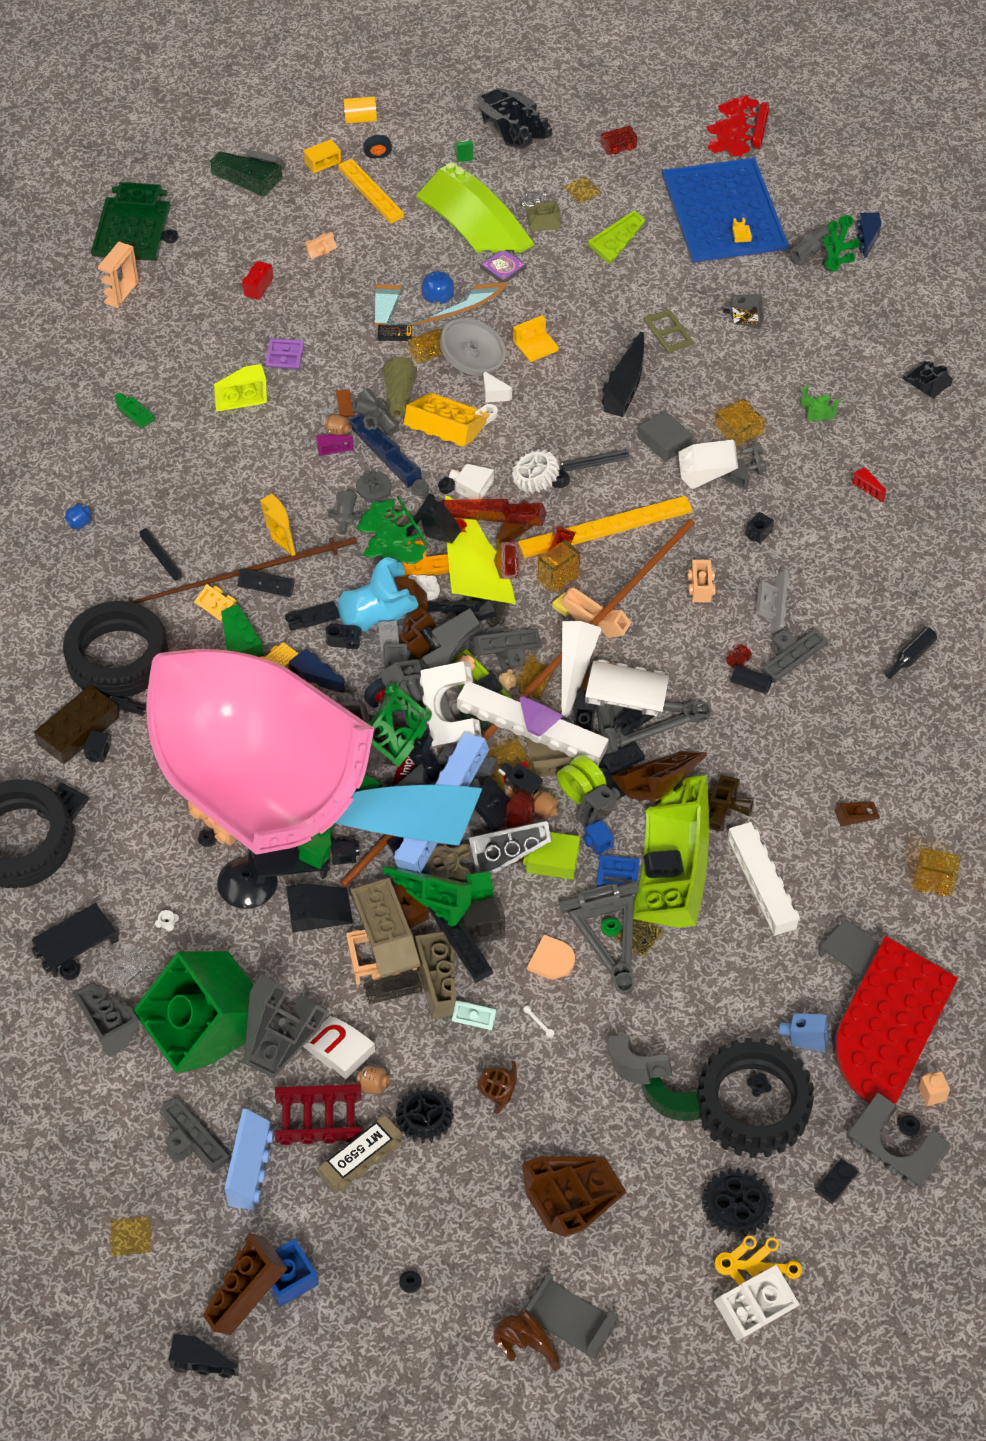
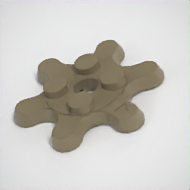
M437 843L425 866L432 876L466 882V875H470L471 872L468 868L461 866L460 862L471 855V846L464 843L456 848H450L444 843ZM443 863L444 867L434 868L436 864Z

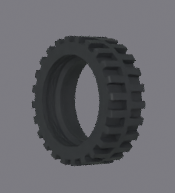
M746 1038L745 1043L740 1044L738 1040L731 1041V1047L729 1048L725 1045L721 1046L718 1050V1055L712 1053L708 1059V1065L704 1064L697 1089L700 1110L699 1118L703 1119L702 1127L704 1131L710 1129V1138L714 1142L717 1139L722 1141L721 1147L728 1150L730 1146L736 1149L735 1154L741 1156L742 1151L749 1152L750 1158H756L757 1153H764L765 1157H770L772 1151L776 1149L780 1154L785 1151L786 1144L792 1147L796 1143L798 1135L802 1136L806 1125H808L814 1096H812L814 1086L813 1083H809L811 1075L809 1070H802L803 1061L800 1058L795 1060L793 1058L794 1052L789 1048L785 1052L780 1049L781 1044L777 1042L774 1043V1046L766 1044L767 1039L760 1038V1042H752V1038ZM744 1069H757L774 1075L784 1083L790 1092L791 1105L786 1117L777 1123L767 1126H751L735 1120L725 1112L719 1103L718 1091L723 1079L733 1072Z

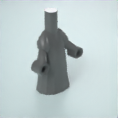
M340 491L337 493V514L334 509L328 510V517L334 518L340 524L339 533L342 535L347 533L348 524L354 522L355 519H362L363 516L362 510H357L356 514H353L357 496L354 492Z

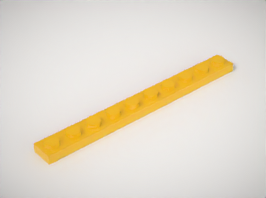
M682 496L518 541V547L523 558L691 513L692 507L687 497Z

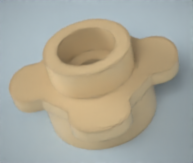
M508 669L506 673H501L499 676V682L506 691H509L511 687L516 685V678L511 669Z

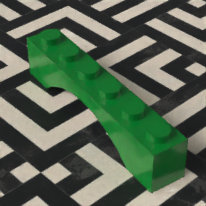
M364 775L360 788H356L355 792L380 788L381 783ZM334 823L324 833H317L311 837V841L299 845V860L320 869L330 857V835L337 824Z

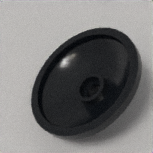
M247 856L236 858L227 863L220 871L217 880L218 891L222 899L229 905L241 909L255 908L266 903L274 895L278 884L277 876L266 877L264 886L256 887Z

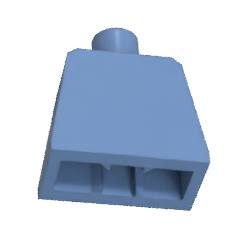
M794 1014L792 1024L780 1023L779 1035L791 1036L792 1046L826 1053L829 1036L827 1015Z

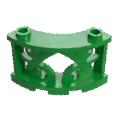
M396 681L385 689L384 692L386 694L379 710L373 719L366 723L374 729H380V734L376 737H382L386 734L387 738L379 744L372 738L371 744L399 767L413 750L416 737L420 739L427 728L425 724L431 720L432 710L427 706L421 707L400 689V683ZM405 711V719L411 729L403 727L394 731L392 712ZM402 733L405 736V740L401 738V735L399 737H396V735ZM389 743L394 754L392 755L383 745Z

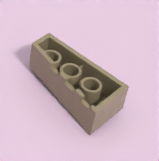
M443 932L415 936L414 944L421 965L418 967L431 1017L436 1019L452 1016L455 1005V951Z

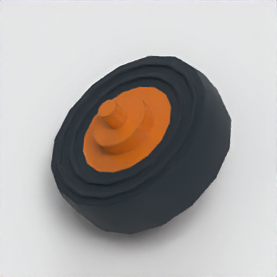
M374 135L365 140L363 149L365 155L369 158H384L391 153L392 144L388 137Z

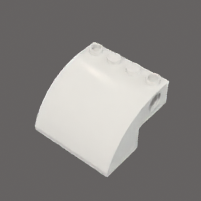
M606 660L593 661L585 703L600 706L610 704L641 710L642 714L661 717L669 675L662 671H646L647 669L642 667L630 668L628 665L621 663L616 665L609 664V661Z

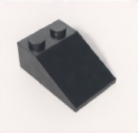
M308 883L286 886L292 932L353 924L347 888Z

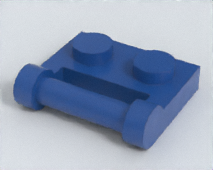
M600 855L596 888L616 883L617 886L627 883L603 880L604 877L632 879L631 882H637L640 859Z

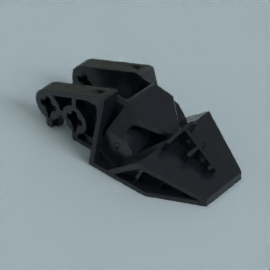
M496 88L478 96L484 124L493 121L507 146L524 148L532 144V138L545 139L552 136V128L548 123V118H540L539 112L536 111L537 103L522 93Z

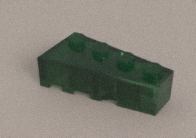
M221 151L210 160L212 175L262 197H265L282 180V169L279 164Z

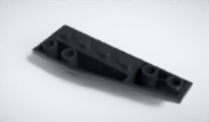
M640 332L634 338L632 345L620 360L616 369L611 371L609 382L604 384L603 393L605 395L602 405H604V412L624 417L636 393L643 367L644 332Z

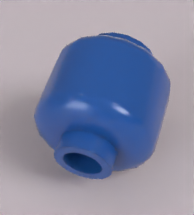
M77 503L65 512L66 516L64 518L71 529L80 530L91 522L90 515L92 513L86 505L83 507L80 503Z

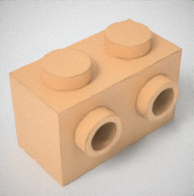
M692 560V568L688 570V581H691V584H689V595H692V602H711L712 595H715V584H712V581H714V570H711V560Z

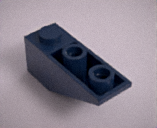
M880 212L860 213L859 220H856V229L859 230L858 240L861 241L860 252H863L864 258H867L880 235L882 224Z
M305 649L289 661L290 671L308 683H316L319 687L341 693L345 692V681L342 676L335 674L328 664L322 663L315 653Z

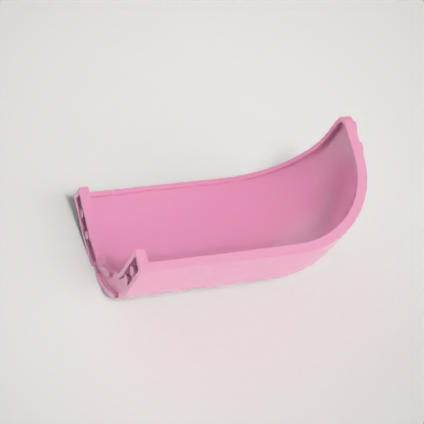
M191 649L159 653L152 660L147 692V724L152 749L162 773L179 794L257 855L307 843L317 833L322 834L329 829L347 810L353 801L351 797L356 788H360L366 772L374 732L372 726L294 672L277 663L257 656L227 650Z

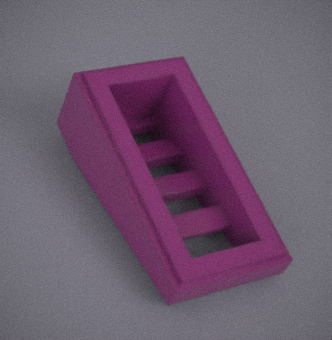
M316 435L319 456L354 450L352 436Z

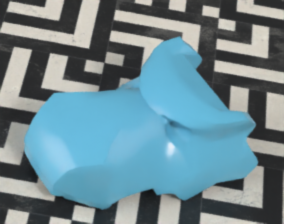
M386 557L376 565L370 583L358 589L343 591L338 601V612L343 625H356L363 632H367L378 622L399 620L404 614L417 609L418 601L416 597L409 595L408 589L398 591L394 581L395 577H401L405 573L401 562Z

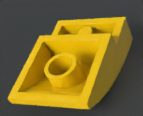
M271 493L260 500L266 527L269 529L271 539L293 556L295 555V545L288 515L282 503Z

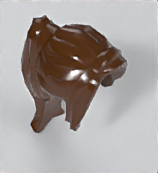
M522 1310L516 1316H506L495 1327L493 1331L494 1342L510 1362L516 1358L511 1347L517 1345L519 1348H526L529 1345L547 1359L554 1371L560 1369L561 1365L544 1328L531 1313Z

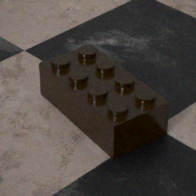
M89 685L34 731L37 744L64 765L84 748L90 730L103 732L120 718L117 704L92 685Z

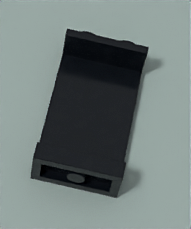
M298 846L257 855L249 848L247 852L256 887L264 886L266 877L320 871L321 878L324 879L328 871H330V861L328 859L320 869L299 860L300 851Z
M94 903L32 938L33 948L31 950L36 959H42L41 965L47 974L51 973L55 978L58 976L57 967L108 939L111 945L119 940L114 927L97 903Z

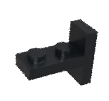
M422 735L420 739L416 737L413 745L414 748L408 756L417 767L422 764L429 780L435 781L442 765L429 750L434 739L430 735Z

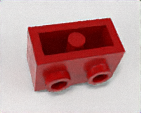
M257 260L254 266H251L248 275L242 280L244 296L256 300L261 299L273 280L271 264Z

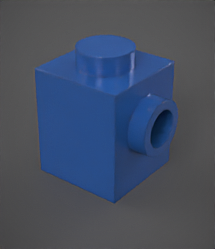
M603 820L593 822L585 827L583 840L586 846L591 847L596 855L614 847V836Z

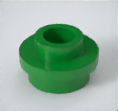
M607 918L601 924V931L608 937L617 936L621 932V923L615 918ZM608 925H614L615 927L609 928Z

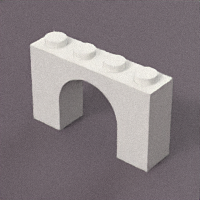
M462 661L420 670V684L424 690L423 703L432 710L431 720L427 721L430 729L428 735L434 739L432 746L444 747L446 744H457L464 733L482 737L479 720L472 718L449 722L444 718L440 709L441 698L449 688L473 682L470 663Z

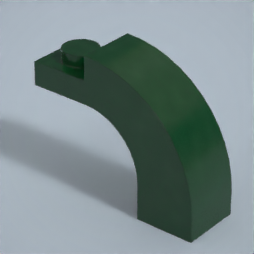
M660 1077L651 1078L650 1084H641L642 1092L647 1102L661 1115L679 1121L698 1120L700 1110L696 1092H673L662 1084Z

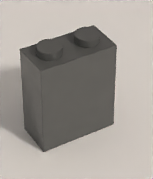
M666 411L656 414L652 419L643 422L638 428V438L665 462L678 455L679 451L692 445L693 434Z

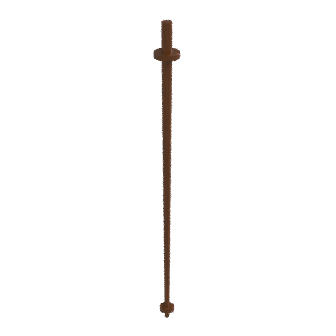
M331 537L329 538V544L244 569L258 571L332 551L333 555H338L337 549L357 544L355 537L335 542L334 538ZM240 570L137 600H132V597H130L128 601L137 604L239 576Z

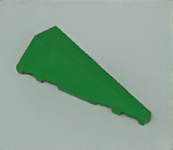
M392 866L383 867L384 875L392 877L394 882L406 888V892L425 907H430L436 912L435 915L447 920L449 926H456L471 905L472 884Z

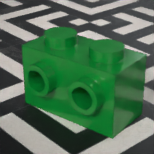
M490 872L466 875V883L472 884L471 905L468 908L469 913H483L485 910L493 909V885Z

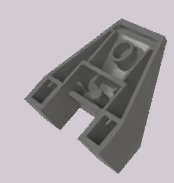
M261 973L250 991L244 1064L274 1078L319 1030L329 1011L302 995L291 1013L280 1008V1005L289 989Z

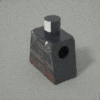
M505 762L498 770V772L506 777L504 785L527 805H530L529 802L538 791H541L543 779L520 763H517L513 768Z

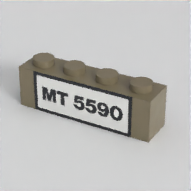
M384 1115L318 1167L319 1177L335 1194L340 1190L342 1192L347 1190L355 1178L363 1177L369 1167L373 1164H379L389 1151L393 1152L400 1147L402 1132Z

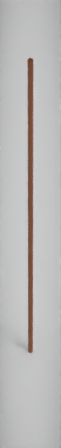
M689 519L589 624L597 626L695 524L694 520ZM562 652L515 701L520 702L519 698L522 696L528 698L562 663ZM493 723L481 735L482 738H485L487 741L499 727ZM386 834L341 880L340 885L346 888L387 845L386 841L395 836Z

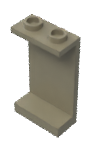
M550 707V709L562 715L561 707ZM526 737L532 771L539 777L555 776L559 770L569 765L570 761H572V757H569L566 753L552 750L547 745L535 743Z

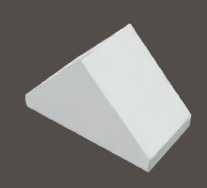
M487 372L483 373L485 402L510 401L512 399V387Z

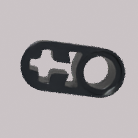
M678 850L650 852L643 857L648 878L674 877L684 872L681 852Z

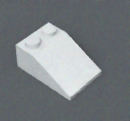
M734 440L693 444L678 452L681 479L691 489H695L738 468Z

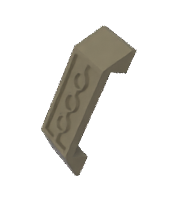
M386 877L349 888L348 891L353 905H356L371 945L380 977L384 978L420 967L411 931L390 878Z

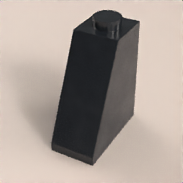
M429 499L420 511L424 533L429 538L452 544L462 531L443 502Z

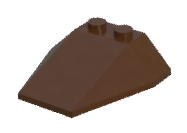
M679 751L620 771L612 775V779L628 798L637 799L638 801L649 800L650 802H656L661 800L662 796L668 794L707 756V752Z
M541 1156L525 1161L522 1164L525 1191L532 1206L547 1231L564 1237L584 1231L626 1194V1190L605 1157Z

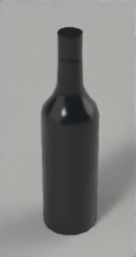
M923 627L897 653L896 663L885 673V676L891 679L901 668L912 666L937 640L935 631L930 627Z

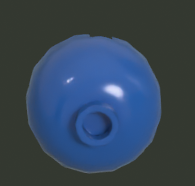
M441 271L427 274L421 285L422 297L430 303L440 301V304L450 301L454 296L452 278L447 273Z

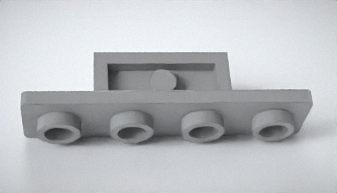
M784 569L776 576L775 586L764 581L758 586L756 613L771 620L770 634L772 635L781 631L785 626L784 614L786 612L785 603L788 595L787 584L789 582L787 569Z

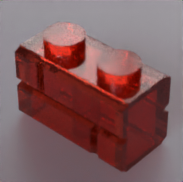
M626 126L601 133L600 144L607 155L618 154L622 151L637 148L638 137L631 126Z
M518 792L514 796V800L512 799L506 805L507 828L534 823V798L529 794Z

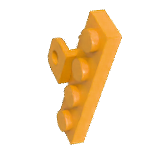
M415 541V544L425 546L422 541ZM425 551L423 559L413 565L401 562L405 569V573L401 578H408L410 575L433 576L449 574L448 554L426 557Z

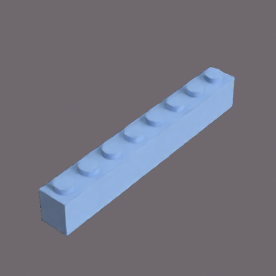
M464 733L457 742L453 754L449 756L444 770L440 772L439 779L435 785L469 787L489 751L486 739ZM404 838L400 848L394 854V860L398 868L421 873L437 842Z

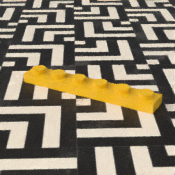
M352 158L338 164V169L390 224L404 218V212Z

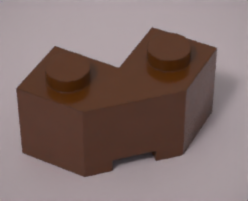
M421 606L406 617L404 632H401L399 637L403 644H407V649H410V654L416 660H419L431 651L421 632L427 627H432V629L437 627L430 615Z

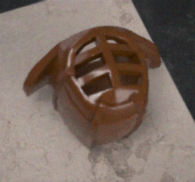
M512 1060L511 1070L506 1067L484 1068L478 1080L477 1089L480 1093L491 1100L492 1103L500 1105L494 1112L496 1114H499L508 1105L517 1082L516 1062Z

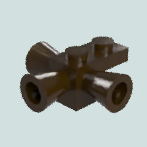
M721 775L718 785H714L712 792L708 791V805H710L712 812L709 816V829L724 831L725 816H730L732 809L750 817L754 797H736L740 779Z

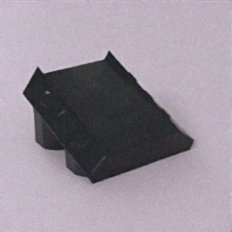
M930 361L921 362L903 376V380L933 399L947 387H950L953 380L948 374L946 366L935 367L934 363Z

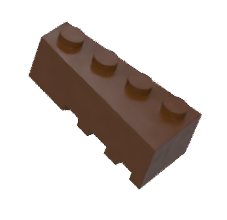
M248 1233L245 1238L247 1242L244 1248L239 1250L235 1256L237 1260L234 1266L224 1276L223 1286L220 1290L217 1289L203 1316L214 1332L231 1335L288 1269L266 1237Z

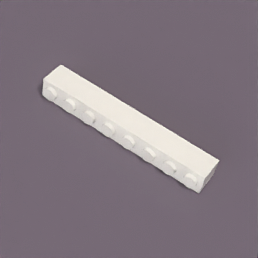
M472 682L464 685L457 698V709L461 712L477 716L482 721L494 723L499 728L511 730L516 735H523L535 743L547 745L552 750L564 752L569 757L575 758L578 755H584L599 766L607 750L608 738L562 719L557 721L539 737L528 732L520 702Z

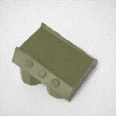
M556 201L525 205L529 228L533 232L558 230L561 227V211L558 209Z

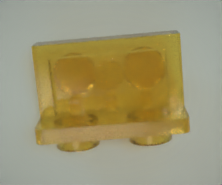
M532 655L530 661H526L524 673L519 675L517 680L519 694L547 668V665L536 662L535 655ZM553 672L529 697L541 700Z

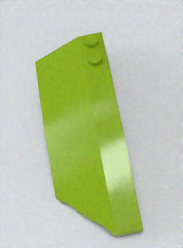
M453 162L440 168L416 195V198L445 218L467 240L475 252L482 253L484 250H491L492 253H497L498 251L514 250L515 253H521L534 246V242L503 202L480 180Z
M706 775L686 778L680 788L676 791L672 789L661 798V802L655 807L650 806L645 810L644 855L650 852L678 850L681 852L684 872L674 877L648 878L643 859L638 887L639 892L634 903V919L675 928L697 925L705 886L709 845L708 781Z

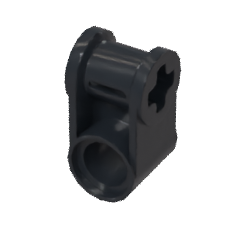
M329 624L326 627V643L330 647L358 649L360 647L359 636L362 634V629L356 625Z

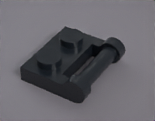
M59 783L56 787V793L60 798L63 794L65 795L62 801L71 821H73L89 801L88 796L64 783ZM37 811L38 816L49 820L42 811Z

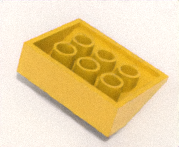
M430 392L407 404L403 424L413 430L424 431L427 435L438 436L441 440L452 441L458 446H465L475 439L487 423L486 420L490 414L489 412L480 411L479 413L483 416L475 415V412L479 409Z

